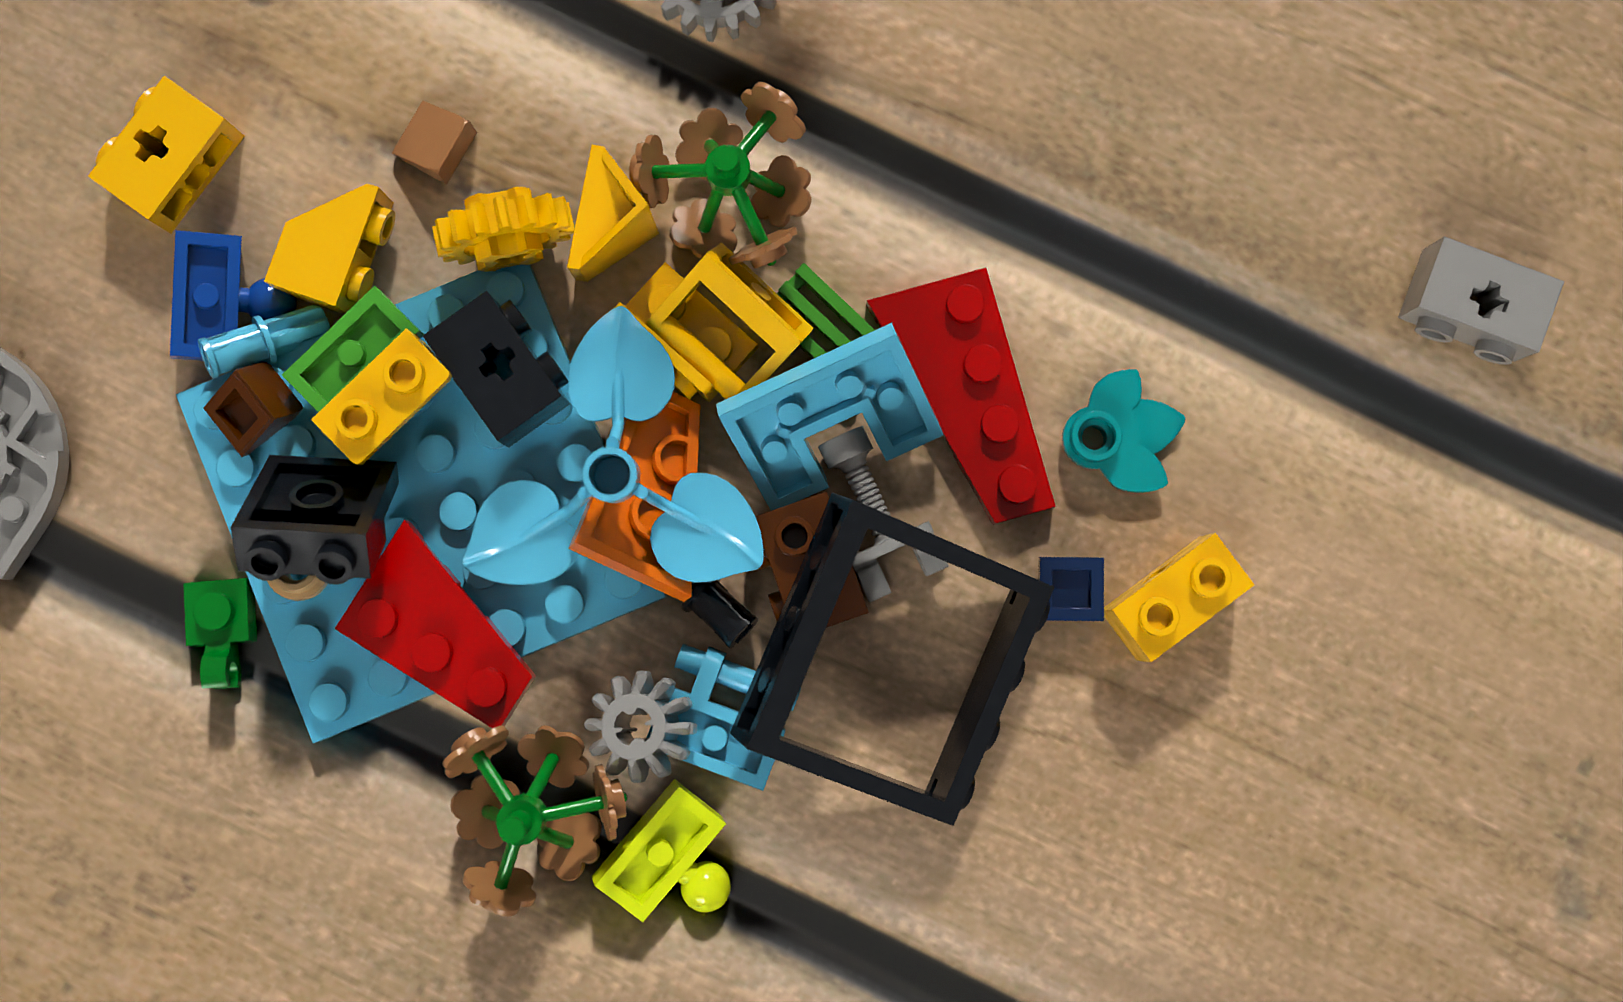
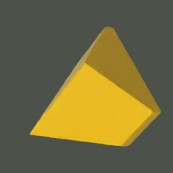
M593 144L591 145L567 268L575 280L585 282L590 281L659 234L647 202L605 147Z

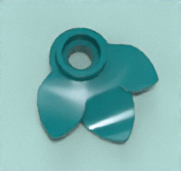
M1137 369L1116 371L1099 380L1093 387L1088 406L1075 412L1065 423L1062 432V444L1067 456L1075 464L1086 469H1100L1115 488L1126 492L1145 493L1167 486L1168 478L1165 469L1155 456V453L1160 452L1173 441L1185 424L1186 419L1179 411L1162 402L1141 399V378ZM1088 427L1098 429L1103 436V444L1097 450L1089 449L1082 441L1083 431Z

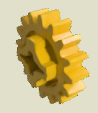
M513 187L506 191L489 194L477 193L464 199L465 210L448 211V217L437 218L435 220L436 226H432L438 257H443V261L446 263L458 260L459 265L476 261L478 271L484 272L536 263L544 259L543 249H552L557 247L556 242L570 240V234H573L575 229L569 202H566L565 197L552 198L551 193H545L532 198L531 189L527 187Z

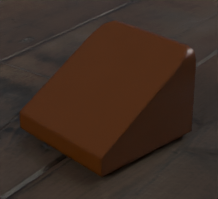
M260 362L236 369L203 409L240 456L244 457L295 419L302 411L303 406L274 368L267 362Z

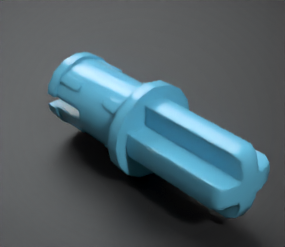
M311 305L263 320L259 315L254 316L250 325L206 339L205 337L198 339V347L209 375L212 378H216L220 374L266 360L270 365L277 363L278 355L294 351L300 343L326 333L330 329V325L321 306Z

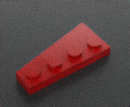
M987 268L867 300L866 306L880 328L890 323L893 324L944 434L943 437L952 450L953 457L991 523L994 525L1056 507Z

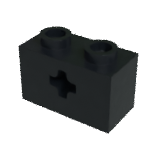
M485 291L424 334L423 337L441 363L450 371L453 380L495 439L509 448L570 405V402L560 390L569 381L548 351L537 357L523 337L533 330L513 302L509 299L500 306ZM501 353L511 360L509 366L514 373L506 380L495 373L498 369L493 359Z

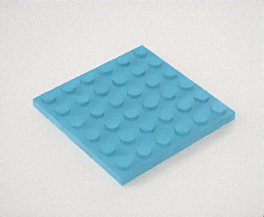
M531 264L505 267L489 272L476 271L395 304L423 334H426L485 291L500 306L510 299L533 330L523 338L535 355L539 357L548 351L567 377L571 361ZM322 335L300 343L294 351L278 355L277 363L271 365L300 401L303 409L295 419L247 456H240L203 409L234 371L176 394L230 534V527L269 455L348 459L311 420L318 412L282 376ZM422 337L421 339L429 346L424 337ZM502 353L493 359L498 369L495 373L502 379L506 380L514 374L509 366L511 360ZM451 378L429 402L368 459L397 462L399 484L384 518L386 543L381 555L404 520L410 521L424 537L423 540L442 564L450 569L461 583L460 586L482 613L490 618L521 658L667 598L665 593L581 554L577 556L573 565L557 578L531 585H509L493 582L469 572L462 565V559L469 545L477 514L483 502L499 486L520 479L542 483L556 494L560 509L565 507L575 497L578 490L584 486L582 469L586 459L594 451L606 446L596 422L585 420L579 416L571 402L570 405L508 448L495 439L456 382ZM566 384L560 390L570 402ZM588 501L573 516L566 520L575 530ZM246 572L312 743L321 742L436 694L335 630L336 625L367 578H353L338 585L327 584L321 593L311 599L292 601L278 595L269 586L267 581L260 580ZM291 574L293 580H301L307 576Z

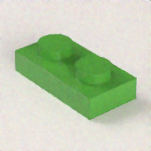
M374 285L297 359L282 376L319 412L406 328L420 339L424 334Z

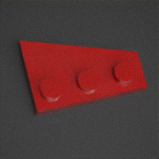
M404 520L379 558L372 577L365 580L336 625L335 630L490 728L505 726L536 675L490 618L482 613L460 586L461 583L450 569L443 565L423 540L424 537L410 521Z

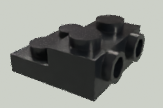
M269 455L230 527L238 571L249 572L252 576L264 581H273L288 574L316 575L321 581L333 585L345 583L353 578H371L386 543L384 518L399 484L397 462L367 460L364 464L357 465L349 459Z

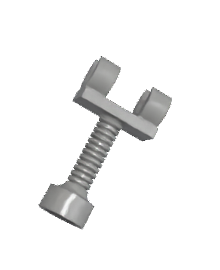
M864 426L847 431L818 446L828 469L838 468L843 473H847L845 477L850 479L848 483L852 485L850 487L851 490H855L854 496H858L856 498L857 502L890 515V512L886 511L888 509L887 506H883L884 500H880L882 495L878 494L880 491L876 488L877 484L872 483L874 478L870 477L872 473L868 471L869 467L865 466L867 454L874 448ZM929 521L916 526L934 534ZM875 531L872 532V536H876L874 538V546L857 553L853 562L854 571L869 602H873L891 593L876 558L905 545ZM913 548L925 576L949 567L947 562Z

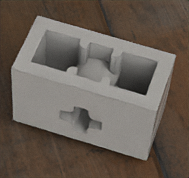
M1444 236L1422 250L1398 318L1415 324V332L1425 338L1438 342H1452L1455 339L1474 346V354L1483 360L1509 365L1512 361L1515 362L1540 352L1565 281ZM1476 296L1477 301L1471 300L1470 297ZM1479 310L1486 312L1485 315H1478Z

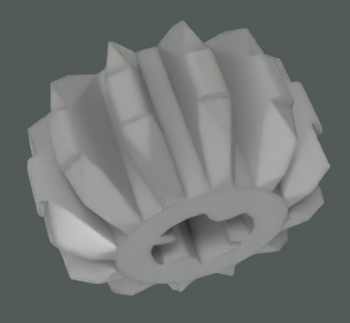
M637 671L632 685L624 676H615L611 679V689L614 698L603 693H596L594 695L592 703L603 711L604 715L602 718L586 719L584 726L586 730L602 732L603 738L594 742L589 747V752L592 756H601L612 751L606 766L608 774L612 776L619 775L628 766L631 782L640 783L645 782L649 773V767L659 778L671 774V764L667 754L678 760H686L688 758L690 750L677 740L678 734H696L697 724L679 722L678 715L688 711L693 703L689 697H680L669 702L675 690L676 682L674 680L663 678L654 687L651 672ZM649 714L651 720L645 722V725H652L653 727L650 738L634 739L631 733L637 731V728H630L632 716Z

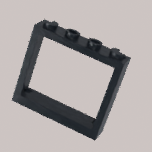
M832 492L730 734L748 750L954 826L960 810L969 804L973 796L975 774L985 751L993 746L1000 730L999 717L1010 692L1018 687L1025 671L1024 658L1034 634L1041 630L1048 618L1050 611L1049 599L1054 587L853 499ZM867 529L1010 589L926 790L780 736Z

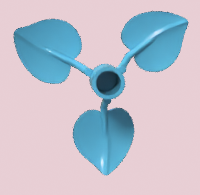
M623 306L612 309L600 318L583 337L572 357L567 375L569 399L579 416L593 422L612 418L610 435L606 440V447L594 451L586 459L582 469L584 486L578 490L575 497L562 509H560L558 498L552 489L536 481L521 479L510 481L494 490L483 502L477 514L471 539L462 559L463 567L469 572L493 582L509 585H531L555 579L566 572L579 555L568 549L576 530L566 520L573 516L593 496L607 503H621L633 495L664 511L651 528L650 541L657 562L674 577L695 583L711 582L735 574L757 570L762 565L763 540L757 519L743 495L728 481L708 473L687 474L676 484L671 501L640 484L641 472L637 462L628 453L620 449L624 430V417L632 421L642 422L657 416L672 397L675 388V373L670 356L663 345L640 324L633 314Z

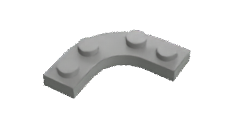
M0 347V579L13 580L48 528L60 505L67 483L69 445L62 414L47 386L25 363Z

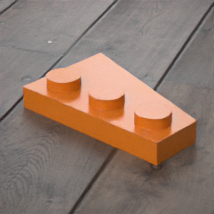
M674 391L668 404L654 418L637 422L624 417V430L620 442V449L633 457L640 468V484L669 501L672 499V494L678 481L683 476L697 473L701 408L700 404ZM635 495L621 503H607L594 496L589 499L568 549L682 602L692 597V582L674 577L665 571L657 562L651 547V528L664 511Z

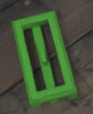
M805 263L795 271V275L789 281L786 280L778 289L777 294L786 303L789 301L837 348L851 341L799 292L804 285L859 337L875 330ZM809 335L799 345L811 359L827 353Z

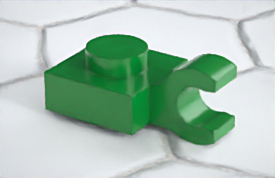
M248 578L183 583L186 646H205L200 664L202 689L241 687L238 643L257 642L255 595Z

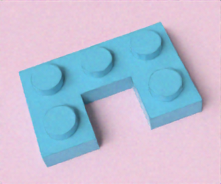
M892 323L716 404L718 417L770 510L795 503L829 488L826 475L806 438L855 415L863 414L886 461L944 435Z

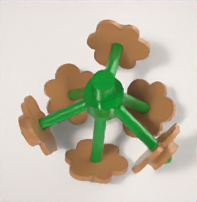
M758 82L752 90L746 89L741 95L742 103L748 108L745 114L746 118L753 126L744 139L742 129L734 123L728 124L727 118L722 111L716 108H707L698 115L697 122L687 120L681 124L679 134L684 141L676 148L675 157L678 164L669 165L667 156L663 155L661 139L655 134L648 135L645 142L637 144L636 153L630 160V181L638 192L642 194L649 208H655L657 204L666 203L669 195L667 178L700 177L709 182L712 189L708 199H697L691 204V207L682 205L675 208L672 215L675 223L672 225L669 234L671 241L676 246L692 250V253L699 259H702L707 252L721 242L732 252L736 249L737 237L733 233L736 221L733 216L727 213H720L719 209L723 196L734 197L754 240L753 243L741 248L739 252L729 257L728 260L731 265L745 260H750L753 268L775 265L777 259L788 252L784 244L789 242L798 231L794 226L766 235L759 219H769L772 225L781 228L788 224L791 216L801 217L810 208L811 195L806 188L811 182V174L807 169L797 167L795 161L789 156H777L772 160L768 171L763 170L757 173L751 170L747 156L766 132H769L773 139L781 143L786 142L788 138L800 139L806 132L803 121L796 116L798 109L794 101L785 92L775 89L765 82ZM748 184L754 186L757 190L751 201L745 190Z
M504 725L495 727L488 732L483 727L468 731L453 743L451 753L442 762L448 778H454L463 772L469 774L478 769L482 774L474 778L471 783V789H462L454 794L451 799L450 808L452 814L460 819L456 829L459 837L469 841L476 838L477 842L487 849H495L501 846L503 842L507 843L501 862L489 861L484 868L479 866L470 867L464 872L462 879L464 885L470 889L469 899L472 903L500 916H514L519 912L521 906L530 907L535 903L536 893L531 889L534 882L532 875L524 869L514 868L520 846L530 844L537 838L539 845L543 848L539 855L540 865L548 870L555 869L556 875L562 880L573 881L582 875L585 863H594L599 858L600 847L595 841L601 833L600 819L604 824L608 840L616 839L617 819L626 817L625 803L628 796L623 792L618 779L609 780L602 764L595 765V772H593L596 797L546 808L539 798L548 781L554 786L567 788L574 783L576 776H583L589 768L588 760L582 756L585 746L581 738L570 732H558L553 727L546 725L540 726L535 734L524 735L518 743L519 754L528 760L527 770L535 777L527 793L519 794L516 784L502 779L490 761L491 756L500 752L507 744L505 739L509 735V731ZM597 810H598V811H599V815H600V819H599L596 815H593V814L588 813V812H593V811H597Z

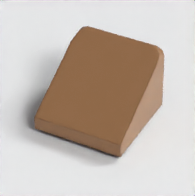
M422 100L392 154L447 185L476 136L477 131L467 119Z

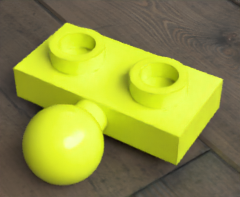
M674 779L591 876L594 886L642 922L645 921L677 882L681 884V895L690 908L704 913L715 911L725 904L730 895L731 882L729 875L722 866L715 862L700 861L696 863L695 860L722 830L726 822L719 813Z

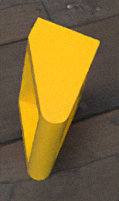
M721 242L702 257L645 324L709 380L718 393L725 399H728L766 381L814 328L744 262L731 265L728 259L734 253ZM701 283L775 350V353L747 383L739 378L672 315Z

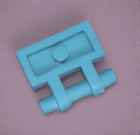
M683 644L674 667L694 674L697 677L691 693L675 688L669 702L680 697H689L691 699L692 707L688 711L679 714L678 718L679 722L696 723L697 733L692 735L678 734L677 740L690 750L688 758L682 761L763 791L775 759L746 749L730 734L739 711L710 701L716 683L747 694L756 671L726 660L727 653L715 648L708 647L707 652ZM799 690V692H798V695H797V697H796V699H795V702H794V704H793V706H792L791 711H793V709H794V707H795V704H796L797 698H798V696H799L800 690ZM651 725V727H650V730H649V733H648V735H647V738H650V735H651V733H652V730H653L652 725ZM783 728L780 736H784L785 728Z

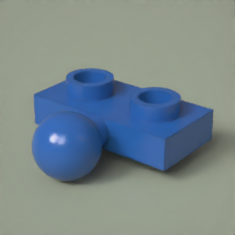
M175 230L170 359L203 361L198 347V339L203 337L206 339L237 329L238 312L248 313L251 318L259 315L263 320L296 310V297L264 282L265 278L256 281L250 288L240 287L242 236Z

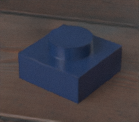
M1038 557V580L1054 587L1049 599L1050 611L1046 621H1104V558Z

